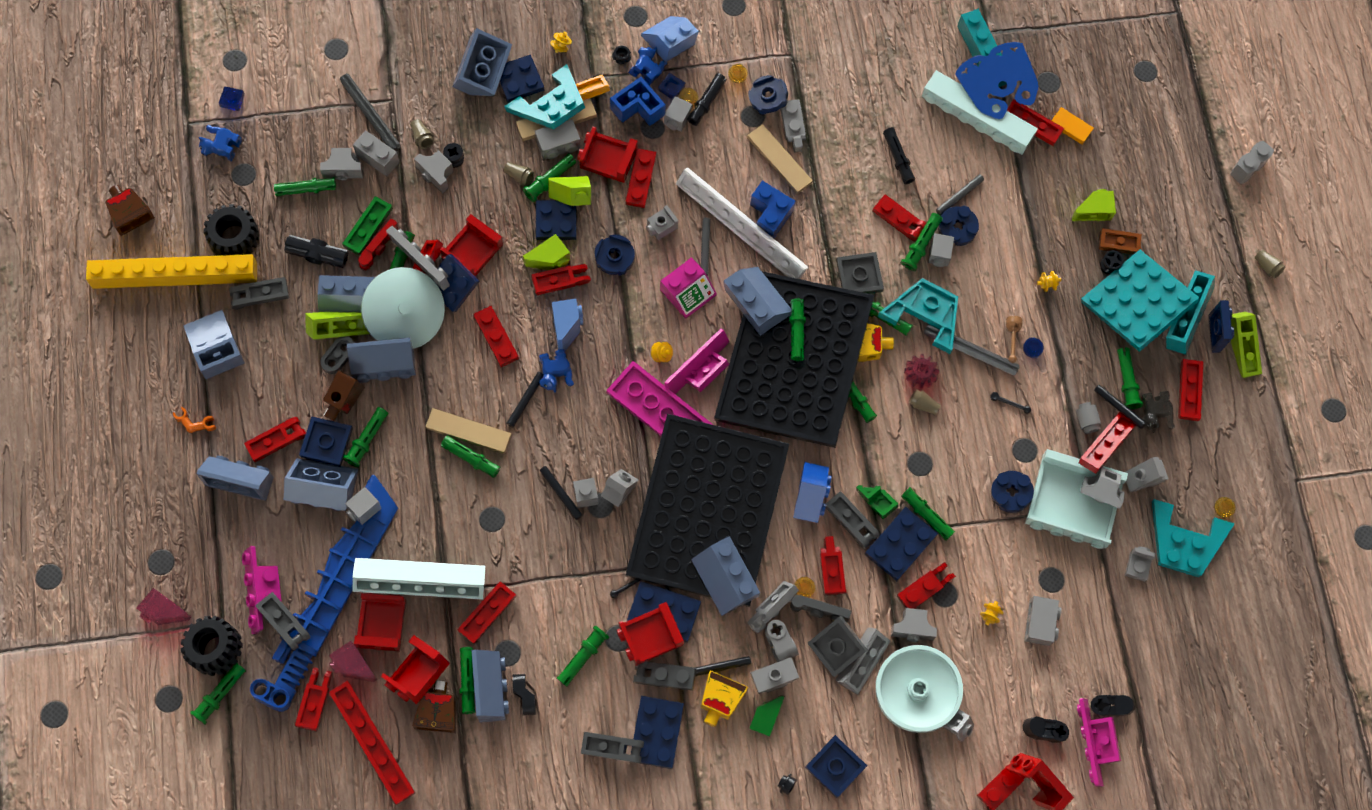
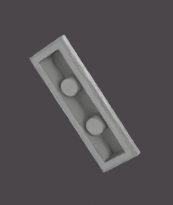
M867 628L860 639L868 651L839 673L836 678L839 684L857 695L890 643V640L875 628Z

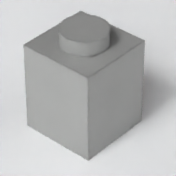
M675 96L664 115V124L671 130L682 132L688 121L687 118L692 112L693 104Z
M934 233L928 263L937 267L948 266L951 260L954 237Z
M594 478L573 482L577 508L598 505Z
M366 487L345 503L348 509L347 515L354 522L358 520L361 525L382 509L379 501Z

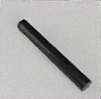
M537 372L507 421L506 424L513 428L540 385L539 382L543 378L541 372Z
M1101 385L1094 389L1097 394L1140 429L1144 428L1146 422Z
M547 466L540 469L541 474L576 520L580 519L583 516Z
M750 656L696 667L695 676L709 674L710 670L718 672L750 665Z

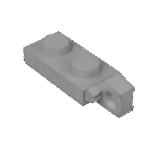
M789 100L787 105L780 109L785 138L788 142H792L794 153L802 152V141L806 139V132L800 100Z
M783 581L756 609L757 613L747 622L752 630L759 633L766 628V623L776 617L786 603L792 601V598L799 591L798 588L791 583Z

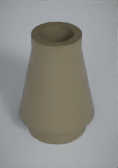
M420 119L413 120L410 126L416 145L421 149L431 147L434 143V135L424 126Z
M510 162L504 167V173L508 174L521 186H529L534 179V172L529 167Z
M1261 250L1255 256V259L1269 277H1278L1286 268L1283 265V261L1264 250Z
M916 389L909 400L912 408L929 412L933 415H936L941 407V404L937 403L923 390Z

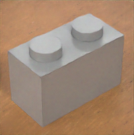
M573 119L567 120L554 130L548 127L535 130L536 142L543 160L547 158L554 159L560 154L566 152L573 153L581 148L580 137Z
M366 130L353 144L356 155L386 177L400 163L395 150Z
M1033 596L1029 600L1025 642L1050 646L1054 641H1057L1059 628H1056V622L1061 616V607H1058L1059 600Z

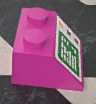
M692 257L660 281V291L685 319L717 296L705 271Z

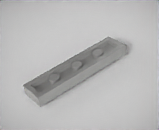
M391 226L386 230L390 239L443 291L450 286L447 280V273L441 267L437 269L434 266V261L427 254L425 256L421 254L420 247L415 242L410 243L407 240L408 236L401 229L396 230Z

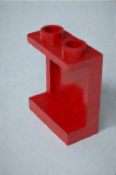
M592 127L591 132L586 133L584 149H580L577 156L580 169L625 183L636 155L638 140L630 138L629 143L600 134L597 132L596 127Z
M470 214L465 219V227L446 248L442 247L440 249L442 261L448 254H452L476 277L503 246L502 236Z
M361 593V610L354 645L356 648L400 652L406 607L405 598L398 594Z
M667 602L658 605L657 609L624 623L623 621L618 622L619 629L616 630L621 642L625 641L628 647L625 649L629 661H634L635 666L679 648L684 644V640Z
M413 635L408 641L414 647L413 651L391 677L384 673L381 677L386 681L384 686L394 693L397 690V695L405 702L410 699L417 705L449 666L450 662L440 652Z
M1019 753L1011 759L1010 764L1007 766L1009 772L1031 778L1041 789L1032 799L1040 807L1048 810H1063L1074 798L1041 759Z

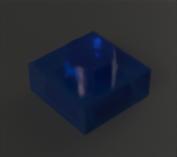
M669 73L658 86V91L673 100L685 88L686 83Z
M224 86L219 106L239 111L245 95L244 91Z

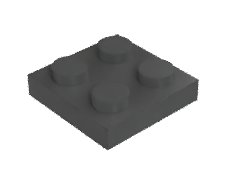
M876 252L837 257L836 263L841 288L868 294L883 292L884 286Z
M842 616L834 620L808 642V645L833 677L837 676L868 651Z

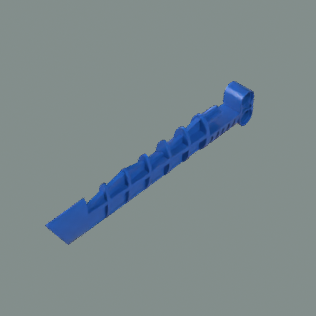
M374 474L371 475L365 487L379 501L382 509L363 525L357 520L350 529L341 528L345 535L333 548L329 549L330 554L325 571H317L322 576L318 594L315 595L306 591L305 595L314 601L301 615L293 613V616L309 633L311 638L307 641H302L298 645L299 648L293 651L275 684L264 679H256L251 683L250 692L253 698L276 711L283 712L291 706V701L297 692L295 687L300 686V678L304 679V671L307 672L309 670L307 668L308 664L313 663L311 661L312 657L317 656L352 593L355 558L370 559L398 510L397 505ZM295 629L289 635L291 638H293L298 634V632ZM280 636L282 641L272 659L284 664L292 649ZM259 686L267 687L263 695H256L255 693ZM283 695L286 697L284 704H275V699L278 696Z

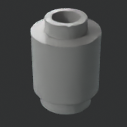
M1091 402L1080 404L1076 413L1081 430H1084L1085 434L1101 430V421L1096 405H1091Z

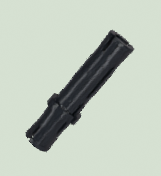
M717 73L703 96L700 100L696 101L693 111L687 118L691 125L698 126L702 117L709 112L711 103L727 81L722 74Z
M891 127L884 130L883 135L895 160V168L899 170L903 183L910 184L914 182L916 178L910 167L911 162L905 156L895 128Z

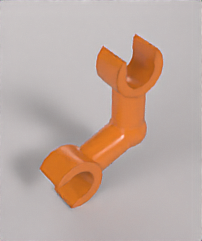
M181 407L184 412L181 417L176 416L173 412L175 420L181 422L189 433L203 429L207 431L216 429L215 425L207 426L209 421L214 420L213 416H206L203 421L192 423L188 418L185 408Z

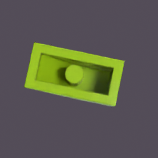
M589 177L548 178L549 198L570 206L591 205Z
M1106 189L1093 191L1075 210L1072 221H1111L1116 213L1114 191H1107Z
M556 234L523 255V263L526 267L544 270L565 267L570 261V251Z

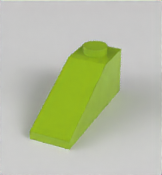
M323 311L305 313L306 334L313 340L370 334L364 325L361 312Z
M1249 312L1232 314L1231 327L1234 328V337L1230 342L1241 377L1262 374L1256 315Z

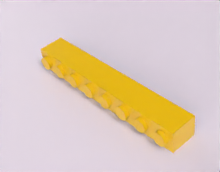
M253 254L87 260L86 280L92 289L257 282L258 264Z

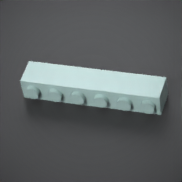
M937 70L924 87L921 96L928 103L937 105L944 112L956 116L961 122L970 124L978 132L989 135L994 141L1008 146L1011 151L1021 155L1029 146L1038 129L1006 111L1002 119H995L981 113L960 83ZM996 104L992 106L993 112L997 113L1001 109Z
M355 558L353 592L483 599L485 566Z

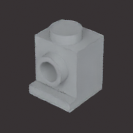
M666 205L664 209L647 219L646 229L651 236H655L657 240H660L678 229V219Z

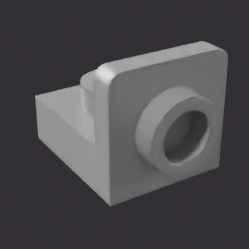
M1135 547L1130 552L1125 576L1144 582L1147 581L1151 562L1155 558L1156 553L1150 552V549L1146 547Z
M958 709L955 716L943 727L956 734L958 740L963 742L973 732L974 723L970 715Z

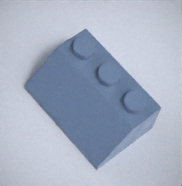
M476 28L469 38L452 87L469 95L494 96L512 44Z
M759 267L740 269L723 281L725 291L759 335H762L791 315V308Z
M319 275L318 312H361L363 294L375 277Z
M410 338L347 344L351 375L359 383H365L371 379L386 381L392 377L407 379L412 375H416L415 356Z
M219 455L216 458L209 456L196 473L205 486L264 501L267 499L274 478L266 467H250L248 463L243 461L230 462L228 458Z
M296 458L284 478L283 500L291 501L295 504H309L313 507L332 508L335 511H346L347 506L345 503L353 496L358 469L345 466L338 467Z
M730 536L711 545L691 559L721 616L759 597L760 591Z
M472 650L476 716L479 723L506 720L505 714H509V703L504 701V692H508L507 679L502 678V671L506 670L505 657L501 658L499 651Z

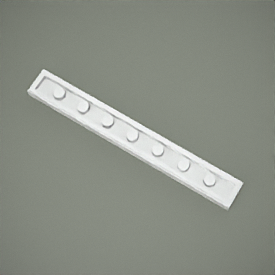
M689 168L683 170L676 183L678 187L784 275L796 279L802 278L808 266Z

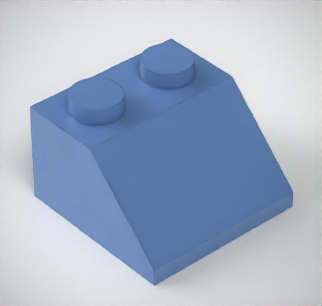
M670 16L641 33V36L653 49L657 47L656 53L667 62L694 46L699 31L687 18Z
M576 299L552 302L558 350L564 349L566 351L579 335L580 325H584L582 306H577Z

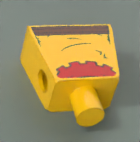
M868 323L858 362L879 360L882 355V349L893 350L894 338L882 337V327Z
M710 670L701 703V708L708 711L704 723L716 727L720 717L729 720L746 694L748 687Z

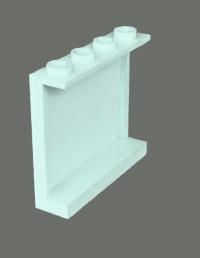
M1047 449L1042 456L1025 524L1030 525L1035 530H1048L1055 536L1061 537L1064 535L1070 537L1074 542L1082 543L1084 541L1090 543L1092 547L1097 549L1107 548L1112 541L1109 539L1117 507L1105 502L1100 503L1093 497L1081 493V486L1085 476L1094 477L1097 474L1080 465L1079 458ZM1103 466L1108 470L1121 474V483L1119 488L1120 490H1122V486L1127 480L1128 473Z

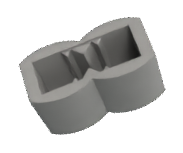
M1265 141L1256 143L1249 153L1239 159L1230 175L1240 184L1247 182L1256 171L1263 168L1272 156L1274 149Z

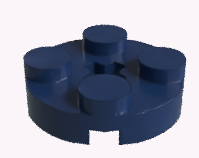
M767 75L754 81L751 91L749 89L748 96L752 107L764 115L776 112L787 105L788 90L782 79L779 80L774 78V76ZM768 91L773 93L770 97H764Z
M951 207L941 215L943 220L938 226L939 234L954 237L953 243L956 246H964L973 241L979 230V222L969 207ZM956 222L963 225L962 230L954 227Z
M610 235L604 240L601 239L595 247L596 266L607 274L624 275L634 263L635 251L631 242L624 236ZM617 251L620 257L613 259L609 254Z
M1006 471L998 474L991 487L992 500L1001 510L1008 513L1022 511L1031 503L1034 494L1033 484L1029 476L1018 471ZM1010 487H1014L1015 490L1018 491V493H1015L1014 496H1010V493L1006 490L1010 489Z

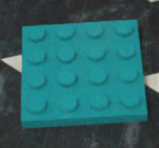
M1141 249L1126 260L1121 268L1113 271L1081 298L1082 304L1139 352L1199 302V297Z

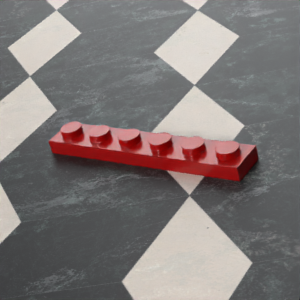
M347 680L329 692L330 696L394 803L398 805L415 794L414 789L349 681Z

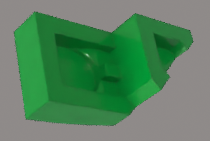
M858 485L856 487L862 498L883 520L898 508V503L885 490H881V486L872 488Z
M780 695L758 706L749 729L770 737L785 696Z

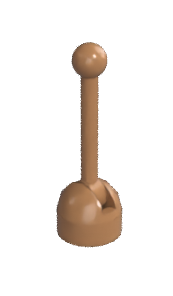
M1009 316L1006 318V328L1009 332H1012L1011 356H1009V362L1011 363L1017 361L1015 356L1016 333L1021 330L1023 321L1019 316Z

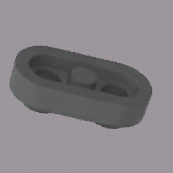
M350 337L337 338L322 356L321 366L326 373H337L349 360L348 351H342L341 349L347 346V344L354 343ZM331 362L336 363L333 367H330L329 364Z

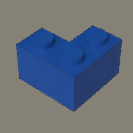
M642 77L610 98V109L622 123L638 112L646 123L651 126L665 115L666 104Z
M763 180L751 195L750 206L763 213L758 219L757 225L773 238L776 237L794 212L796 204L794 199Z
M804 462L793 518L818 523L819 517L824 516L826 504L823 503L824 497H829L832 476L828 475L829 467Z

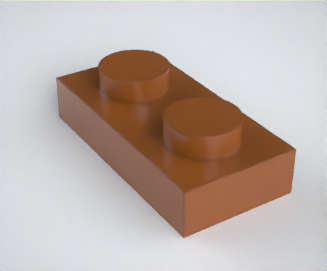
M1102 228L1100 231L1099 250H1115L1119 253L1134 255L1141 249L1142 234Z

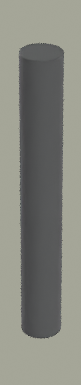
M980 174L939 206L936 209L937 214L941 216L944 211L951 208L984 181L983 176Z
M703 218L701 268L708 276L711 219Z

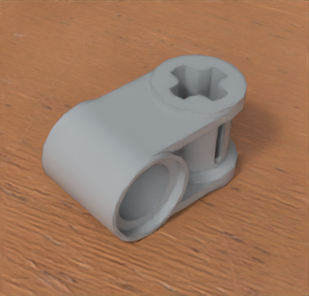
M780 620L771 621L765 628V636L776 661L780 662L799 655L785 624ZM773 626L775 629H780L778 636L776 633H771Z

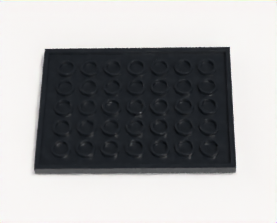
M762 271L790 308L792 299L800 298L804 300V317H806V323H804V360H791V323L789 322L791 315L762 335H759L743 314L714 420L836 448L874 295Z
M667 414L626 576L711 597L691 559L711 545L730 536L756 584L789 443ZM751 601L743 606L750 607Z

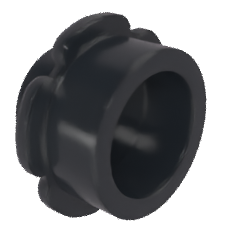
M618 46L612 53V58L616 60L617 64L622 65L631 60V52L626 46Z
M792 774L788 776L783 775L778 784V787L781 788L780 793L784 792L789 795L797 779L791 777Z

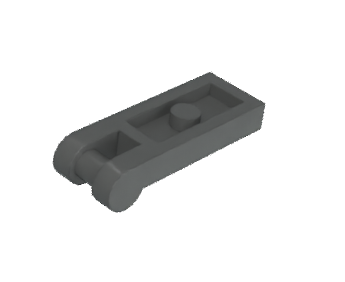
M285 277L229 288L230 296L233 298L231 301L232 309L235 310L246 306L289 299ZM243 293H246L245 298H241Z
M841 491L826 503V509L851 534L861 548L865 549L869 546V542L872 539L875 540L880 536L878 530ZM863 528L867 531L864 536L859 532Z
M273 592L255 605L293 651L299 648L298 645L302 641H307L311 638L309 633ZM296 629L298 634L291 638L289 634Z
M795 595L790 603V608L794 612L805 610L814 617L822 618L825 616L831 618L832 622L840 616L848 622L852 611L801 595Z
M647 661L635 666L637 673L634 675L633 683L692 691L694 689L695 667ZM645 670H651V677H645Z
M584 732L581 754L641 763L642 757L640 752L641 747H644V741ZM627 745L632 746L631 755L626 754Z

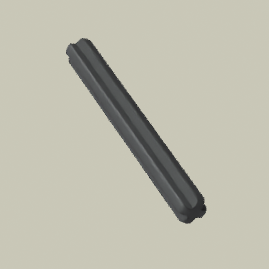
M347 73L341 76L340 81L385 144L395 151L400 148L399 142L351 76Z
M928 324L924 334L935 339L940 330ZM954 335L953 348L1009 374L1016 375L1018 372L1019 364L1011 363L1002 356Z

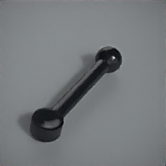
M993 392L990 396L991 400L1002 401L1023 410L1026 414L1031 412L1030 406H1023L1000 397L997 392Z
M635 579L618 590H612L610 596L617 598L619 593L641 580Z

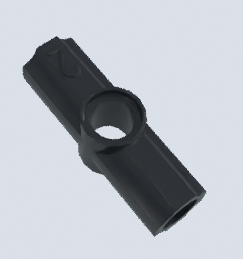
M289 235L285 241V253L303 257L308 262L317 265L325 263L339 268L346 266L348 250L330 246L325 241L316 238L308 240Z

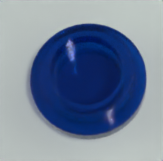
M1029 338L1023 344L1024 353L1031 358L1039 357L1044 350L1043 343L1037 338Z

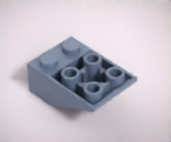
M223 310L183 325L199 369L205 379L245 364Z

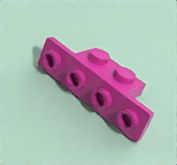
M720 329L665 381V386L676 394L688 383L699 392H702L729 366L727 359L718 354L729 343L725 331Z
M250 546L242 554V564L245 565L244 584L247 586L248 593L246 605L249 607L250 613L248 626L251 628L252 634H257L263 630V618L255 605L271 592L281 601L278 566H257L255 546Z
M1080 698L1077 711L1079 717H1082L1084 725L1081 726L1082 737L1087 741L1088 748H1085V755L1091 763L1089 777L1095 786L1103 787L1100 765L1121 761L1113 717L1092 720L1088 700Z

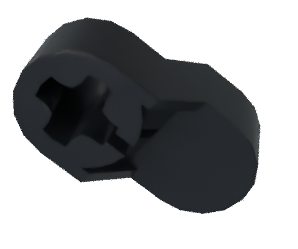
M513 674V694L522 699L523 715H536L535 695L526 689V674Z
M1099 695L1092 699L1091 709L1094 713L1101 716H1126L1135 710V702L1127 695Z
M1036 716L1028 718L1023 722V731L1026 736L1036 740L1058 743L1066 741L1069 737L1067 725L1058 720L1044 719Z

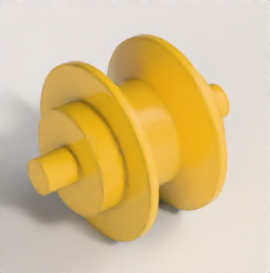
M567 32L555 33L554 38L556 40L550 42L555 53L567 52L568 47L566 45L572 43Z
M1051 271L1048 276L1042 272L1037 285H1040L1044 292H1048L1050 287L1056 291L1061 278H1058L1054 271Z
M668 342L654 343L651 348L652 359L658 363L669 362L673 356L672 346Z
M998 602L984 604L986 612H980V615L986 621L985 625L989 626L990 623H1000L997 617L998 615H1003L1004 612L998 606Z

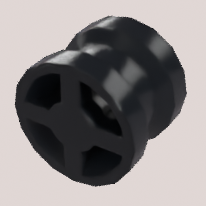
M450 143L445 146L443 155L452 163L453 168L461 166L464 162L462 147L456 143Z
M1115 250L1107 252L1101 260V270L1110 275L1113 271L1121 268L1124 262L1122 254Z

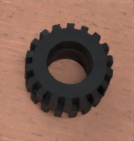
M230 204L229 207L222 205L220 210L214 209V214L207 216L209 221L204 222L205 228L203 229L211 250L217 256L251 254L253 252L252 247L256 248L258 245L256 241L259 240V230L247 209L244 210L239 205L236 208L234 204ZM239 226L242 228L239 235L234 238L224 239L221 237L222 233L229 227Z
M204 616V620L199 618L196 620V624L193 625L191 623L188 626L190 628L189 631H185L183 634L185 639H181V645L184 647L180 649L181 653L184 654V660L202 674L215 676V673L218 675L224 674L223 670L229 671L232 669V664L236 665L238 662L236 660L237 656L240 657L242 654L239 649L243 648V643L240 641L242 639L241 635L237 633L238 631L233 626L217 616L212 618ZM219 637L217 648L210 654L204 655L207 643L213 638Z

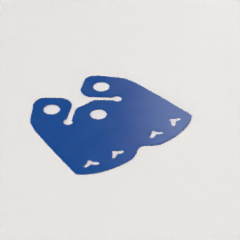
M1009 42L998 45L990 51L988 56L977 55L968 59L955 73L979 111L995 119H1002L1008 105L1003 100L989 99L988 94L1003 98L1014 92L1018 80L1022 84L1019 85L1015 94L1016 102L1028 106L1035 102L1038 81L1023 43ZM1016 47H1018V48L1015 50V52L1010 49V48H1016ZM1003 51L1002 56L996 55L997 53ZM979 61H981V63L979 64V66L973 64V63H978ZM966 68H968V69H967V74H966V73H961V72L965 71ZM999 82H1006L1007 87L1000 89L998 86ZM1023 91H1028L1030 93V97L1028 99H1024L1022 97ZM998 104L1001 108L997 113L992 110V106Z

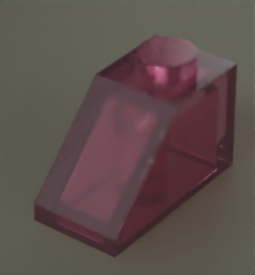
M152 588L136 608L141 612L139 617L148 624L153 621L157 625L189 621L191 618L187 612L155 588Z
M349 641L329 655L332 659L329 664L336 674L340 672L343 677L369 682L377 680L352 641Z

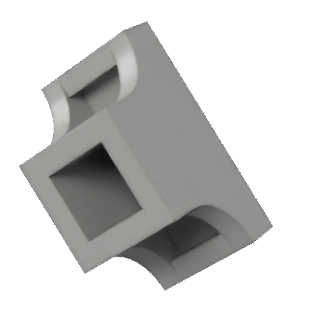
M331 148L330 158L320 163L323 179L332 177L338 180L363 178L362 164L354 160L352 148Z
M439 150L431 156L417 155L414 158L415 165L422 173L421 175L427 183L431 182L441 193H444L448 189L446 179L454 172L452 163Z
M1152 457L1125 471V473H1128L1126 483L1130 492L1154 487L1169 479L1163 462L1159 460V457Z
M1102 467L1096 476H1085L1081 486V493L1093 497L1100 503L1105 502L1120 509L1124 501V492L1119 488L1121 474Z
M620 469L608 478L601 497L619 507L626 501L639 480Z
M906 608L903 612L902 622L894 623L891 627V636L907 638L909 642H919L920 640L933 641L937 636V628L932 627L928 623L927 610Z
M791 657L750 673L758 694L772 692L799 679Z

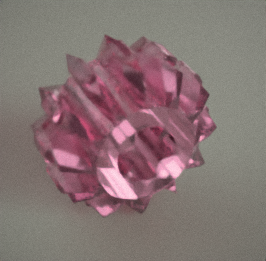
M922 353L919 358L914 355L912 356V361H907V368L904 369V374L908 375L906 381H913L912 387L919 384L921 390L924 384L929 388L932 382L935 383L937 381L936 375L939 374V369L936 368L937 362H930L931 356L924 359V354Z

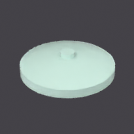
M393 268L379 274L370 282L363 294L361 302L362 319L367 331L376 341L410 338L414 349L429 342L440 329L444 319L445 306L439 287L428 275L413 268Z
M912 645L895 651L884 661L876 678L875 693L881 711L894 725L909 732L926 733L943 727L955 716L962 702L963 683L956 665L947 655L929 646Z

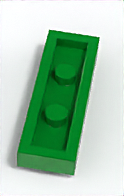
M375 196L342 243L343 247L361 256V253L369 245L392 211L393 206Z

